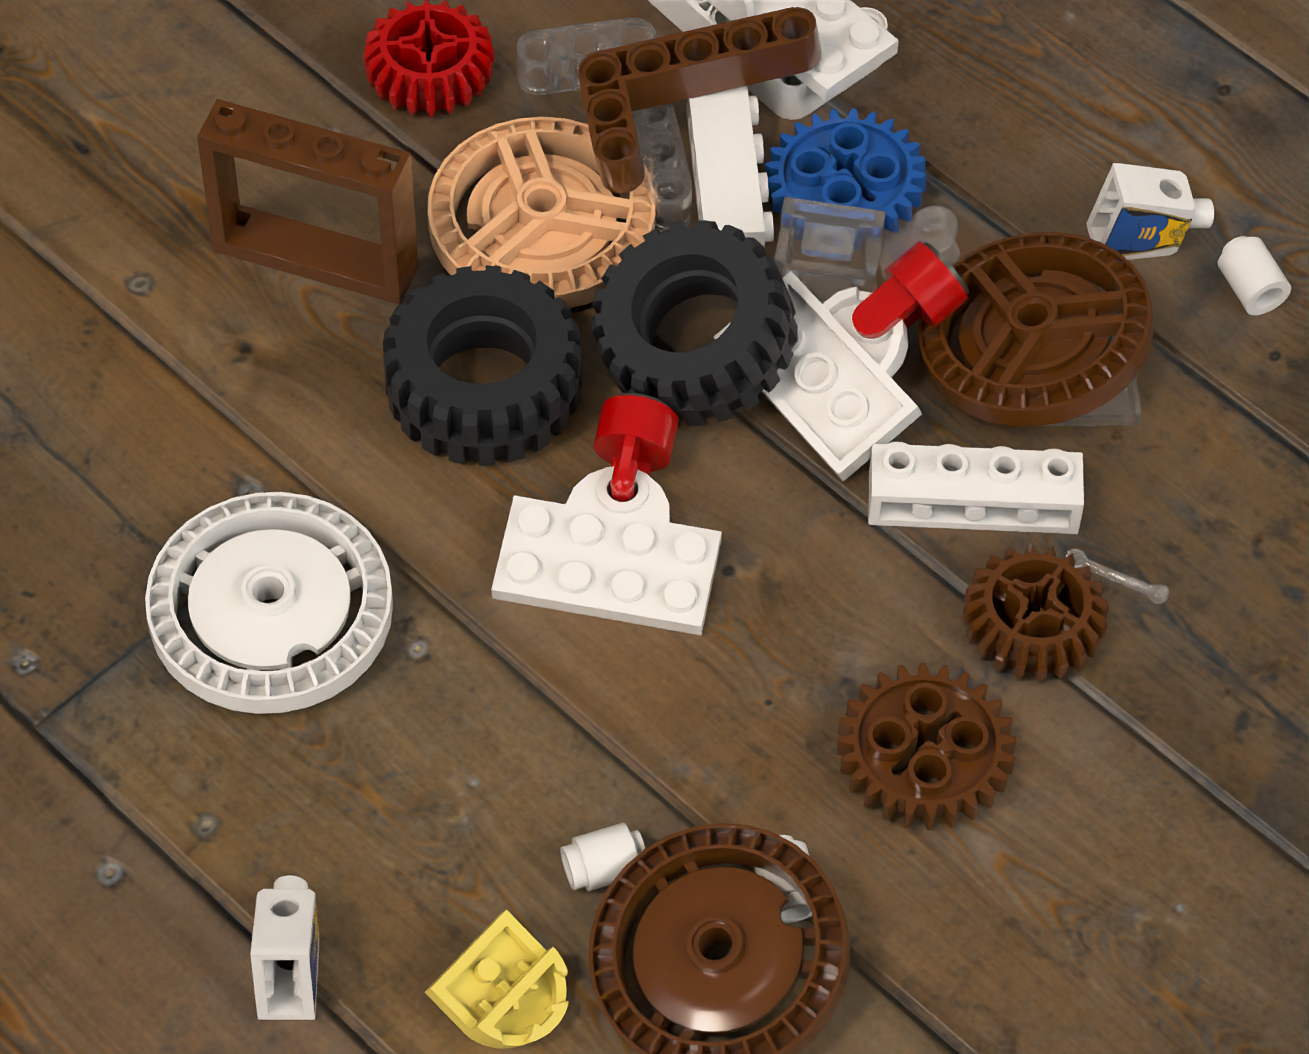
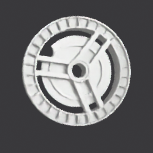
M286 492L254 493L234 497L213 505L189 519L169 538L157 555L148 577L145 596L149 632L157 655L168 672L187 690L207 702L230 710L255 714L284 713L307 708L332 698L352 685L372 665L383 648L391 626L393 610L389 567L380 546L370 532L353 516L331 503L307 495ZM346 563H348L349 566L352 568L347 572H345L342 566ZM196 568H198V569L196 570L194 576H191V574L194 572V570H195ZM362 587V604L356 620L346 635L333 648L318 658L297 667H292L293 656L305 650H311L318 655L336 639L344 627L349 614L350 592ZM181 593L188 595L191 623L202 643L219 658L236 666L247 668V670L237 669L214 660L199 650L188 639L177 619V609ZM269 599L277 600L272 603H262L263 601ZM260 670H278V671H260Z

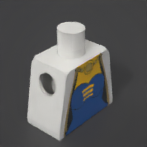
M1113 163L1086 225L1090 239L1102 242L1118 251L1127 260L1169 256L1177 252L1188 228H1210L1212 226L1214 206L1209 198L1192 197L1187 176L1181 171Z
M288 875L280 877L275 881L274 889H262L257 893L250 956L258 1020H315L319 958L316 893L308 889V884L304 879L297 876ZM294 960L293 970H284L277 965L276 961Z

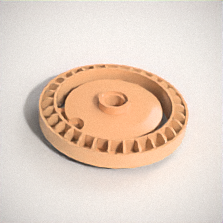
M554 117L519 118L498 123L475 133L459 144L444 159L436 172L428 194V228L432 246L442 266L450 275L456 274V269L460 267L471 266L472 271L486 270V265L500 266L504 273L512 274L513 270H517L530 275V282L536 284L538 281L543 282L554 290V299L561 298L569 308L593 302L598 288H606L601 278L609 265L613 264L617 267L622 261L619 254L630 244L634 247L645 241L643 235L655 230V194L651 179L645 170V178L638 188L628 193H620L622 198L614 197L612 192L604 187L600 175L596 173H599L593 152L588 124ZM486 174L477 183L468 201V229H474L477 232L467 239L462 233L455 215L466 191L478 178ZM621 218L627 220L626 223L617 222L616 219Z

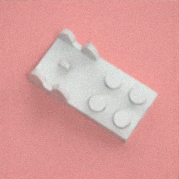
M707 0L730 21L790 7H801L812 12L817 22L821 45V59L812 70L795 74V76L825 102L897 54L899 40L851 0Z

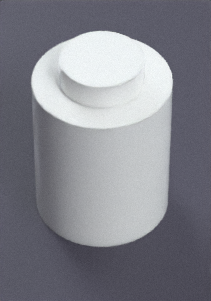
M1240 236L1224 246L1218 260V267L1248 314L1261 315L1272 311L1287 299L1291 292V285L1259 237Z

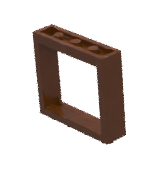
M217 99L197 136L213 251L400 305L418 269L411 153ZM234 157L378 197L382 245L240 205ZM383 159L398 162L395 169L392 170L391 163L383 161ZM236 222H239V223H243V224H246V225H245V227H242V226L235 225V224H236Z

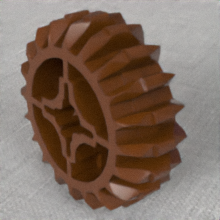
M1030 543L1023 555L1017 553L1010 546L1004 553L1003 559L991 555L990 559L986 562L985 569L977 568L972 577V584L965 591L964 603L966 606L963 609L962 619L964 626L968 627L967 637L969 644L979 645L978 653L980 654V660L995 657L994 666L997 673L1008 666L1014 668L1017 681L1025 675V672H1034L1040 684L1046 678L1047 671H1051L1061 680L1067 674L1068 666L1080 671L1081 667L1085 665L1086 657H1094V654L1098 652L1101 639L1105 637L1108 625L1106 618L1109 608L1107 600L1102 598L1104 591L1102 582L1091 581L1092 572L1090 566L1075 568L1076 560L1073 553L1064 559L1057 558L1053 545L1045 554H1038L1032 543ZM1058 597L1061 598L1071 608L1075 616L1068 613L1069 608L1063 605L1058 600ZM995 609H997V610H999L1000 612L1003 613V614H1002V618H1004V619L1007 620L1009 623H1011L1012 626H1013V629L1009 628V627L1000 619V617L997 615Z

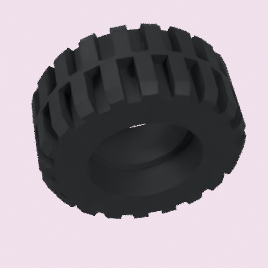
M698 220L696 227H688L686 221L669 224L670 230L659 234L657 229L643 235L644 242L636 247L630 244L619 254L622 261L617 267L613 264L609 265L601 278L606 288H598L592 304L596 312L591 318L592 334L597 341L596 348L622 393H638L657 398L669 405L679 419L684 418L688 426H704L706 418L716 417L719 423L733 418L732 411L742 406L748 411L759 403L757 395L765 389L769 393L780 382L777 370L779 368L787 369L794 355L790 345L797 341L798 326L794 319L796 311L777 265L772 257H768L764 246L754 237L746 238L741 229L731 225H724L723 229L719 230L715 221ZM711 294L725 296L738 302L730 325L717 339L708 345L687 352H669L652 346L654 334L659 323L679 303L692 297Z
M486 265V270L472 271L471 266L460 267L456 269V274L446 277L443 272L428 279V287L422 288L420 285L405 296L406 305L401 303L395 308L389 318L390 326L385 330L383 339L386 395L388 396L389 408L393 418L401 423V430L410 440L417 442L421 439L422 449L435 456H439L441 452L446 453L449 456V461L466 464V460L469 459L479 460V466L495 465V460L507 458L509 463L525 458L524 451L530 448L534 453L550 444V433L557 436L569 424V416L576 412L580 400V332L577 322L572 319V311L568 305L559 297L554 299V290L541 281L533 284L530 282V275L517 270H513L512 274L504 273L500 266ZM478 347L502 349L518 356L526 363L525 367L515 375L502 381L487 384L463 382L439 369L442 363L451 356L461 351Z

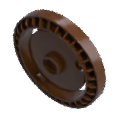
M1032 232L1010 236L986 244L967 254L952 267L969 290V293H967L968 300L935 328L931 327L922 318H919L918 321L919 346L926 373L935 389L951 405L972 417L989 423L1013 427L1043 426L1065 422L1085 415L1108 403L1123 391L1140 372L1149 355L1154 335L1150 296L1145 281L1135 266L1118 251L1102 242L1081 235L1061 232ZM1042 273L1041 276L1026 277V275ZM1090 282H1092V283L1096 284L1097 286L1103 288L1106 292H1100V291H1099L1093 284H1091ZM966 308L967 310L960 324L959 341L963 357L971 370L957 360L949 348L953 327ZM1113 312H1123V314L1112 315ZM1112 336H1115L1113 342L1110 344Z
M718 823L694 826L670 834L645 848L622 869L608 887L596 911L590 933L588 963L592 987L602 1012L622 1041L636 1054H798L825 1027L833 1016L844 993L850 968V935L846 915L831 881L816 861L801 848L767 830L749 825ZM732 863L750 865L769 871L784 879L800 893L812 911L815 927L795 928L785 924L782 921L781 912L789 900L777 886L764 877L751 871L733 867H713L699 870V868L707 865ZM688 872L687 875H685V876H683V877H681V878L675 880V881L672 882L671 884H668V882H670V881L674 880L675 878L681 876L682 874ZM659 891L660 893L647 907L640 920L633 947V961L638 982L643 993L656 1009V1012L649 1021L636 1009L629 994L625 975V952L631 929L639 913L652 896ZM721 942L732 944L727 956L719 960L707 959L708 951L712 946ZM804 946H815L813 960H803ZM798 979H807L801 992L789 1008L772 1023L758 1031L734 1040L718 1042L698 1041L702 1033H731L749 1028L761 1022L777 1010L787 999ZM670 1022L684 1028L679 1037L665 1031Z

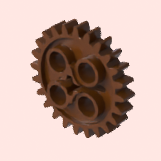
M920 663L918 675L910 676L907 669L903 665H899L897 678L894 681L884 673H878L876 689L862 684L860 686L859 701L849 699L846 710L847 717H841L838 734L841 736L838 737L837 754L843 756L841 757V774H853L850 778L849 790L853 793L867 789L864 807L870 808L879 802L883 803V819L886 821L897 811L904 813L903 822L906 828L912 825L916 816L923 817L927 830L933 829L935 818L943 816L950 828H954L957 812L959 811L973 821L977 816L978 803L991 808L994 804L995 791L1004 792L1006 790L1008 781L1006 774H1012L1015 757L1012 754L1015 752L1017 740L1015 736L1009 735L1013 722L1012 718L999 717L1002 710V700L996 699L985 702L988 685L982 684L971 690L968 688L969 673L964 672L956 681L949 679L947 665L941 667L937 676L929 675L928 667L925 663ZM927 709L934 714L921 715L914 710ZM954 716L957 717L954 720L950 721L947 725L945 724L950 718ZM888 742L896 745L897 748L885 749L877 744ZM966 742L975 746V748L963 749L955 745V743ZM906 766L908 767L902 774L894 775L899 771L903 770ZM931 776L939 782L924 783L918 777Z

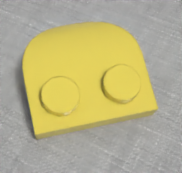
M505 910L434 981L425 993L470 1039L491 1048H516L546 1036L560 1023L569 1003L566 1001L565 981L568 971L562 957L554 947L545 950L508 910Z

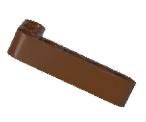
M790 7L591 53L582 59L578 66V78L593 152L604 187L610 192L618 194L628 193L638 188L645 178V168L633 111L812 70L821 59V45L814 14L805 8Z

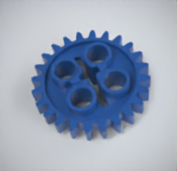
M854 108L851 109L847 118L841 119L835 109H831L830 120L823 121L817 114H812V126L809 128L799 122H795L794 136L784 133L780 135V147H771V162H767L765 165L769 197H771L772 211L781 212L782 224L784 226L796 222L798 236L813 230L815 232V243L819 244L826 235L833 236L835 247H840L844 237H851L857 247L861 246L862 235L869 234L876 242L881 241L880 229L883 227L893 233H897L898 219L910 222L912 220V207H921L922 192H926L925 157H920V144L918 142L909 143V131L907 129L894 133L893 119L890 118L881 125L876 124V112L872 111L865 120L858 119L857 110Z

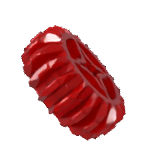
M407 0L404 10L400 11L390 7L387 19L376 18L374 30L367 33L366 47L363 53L367 80L370 83V87L375 88L379 100L389 99L394 110L407 106L411 116L418 110H426L432 118L436 110L444 109L451 115L455 104L469 107L472 96H482L485 84L490 83V78L493 74L492 63L495 62L491 35L488 32V27L482 26L478 14L468 15L464 4L451 9L447 0L442 1L439 5H432L429 0H424L423 4L414 6ZM427 53H431L430 62L427 61Z

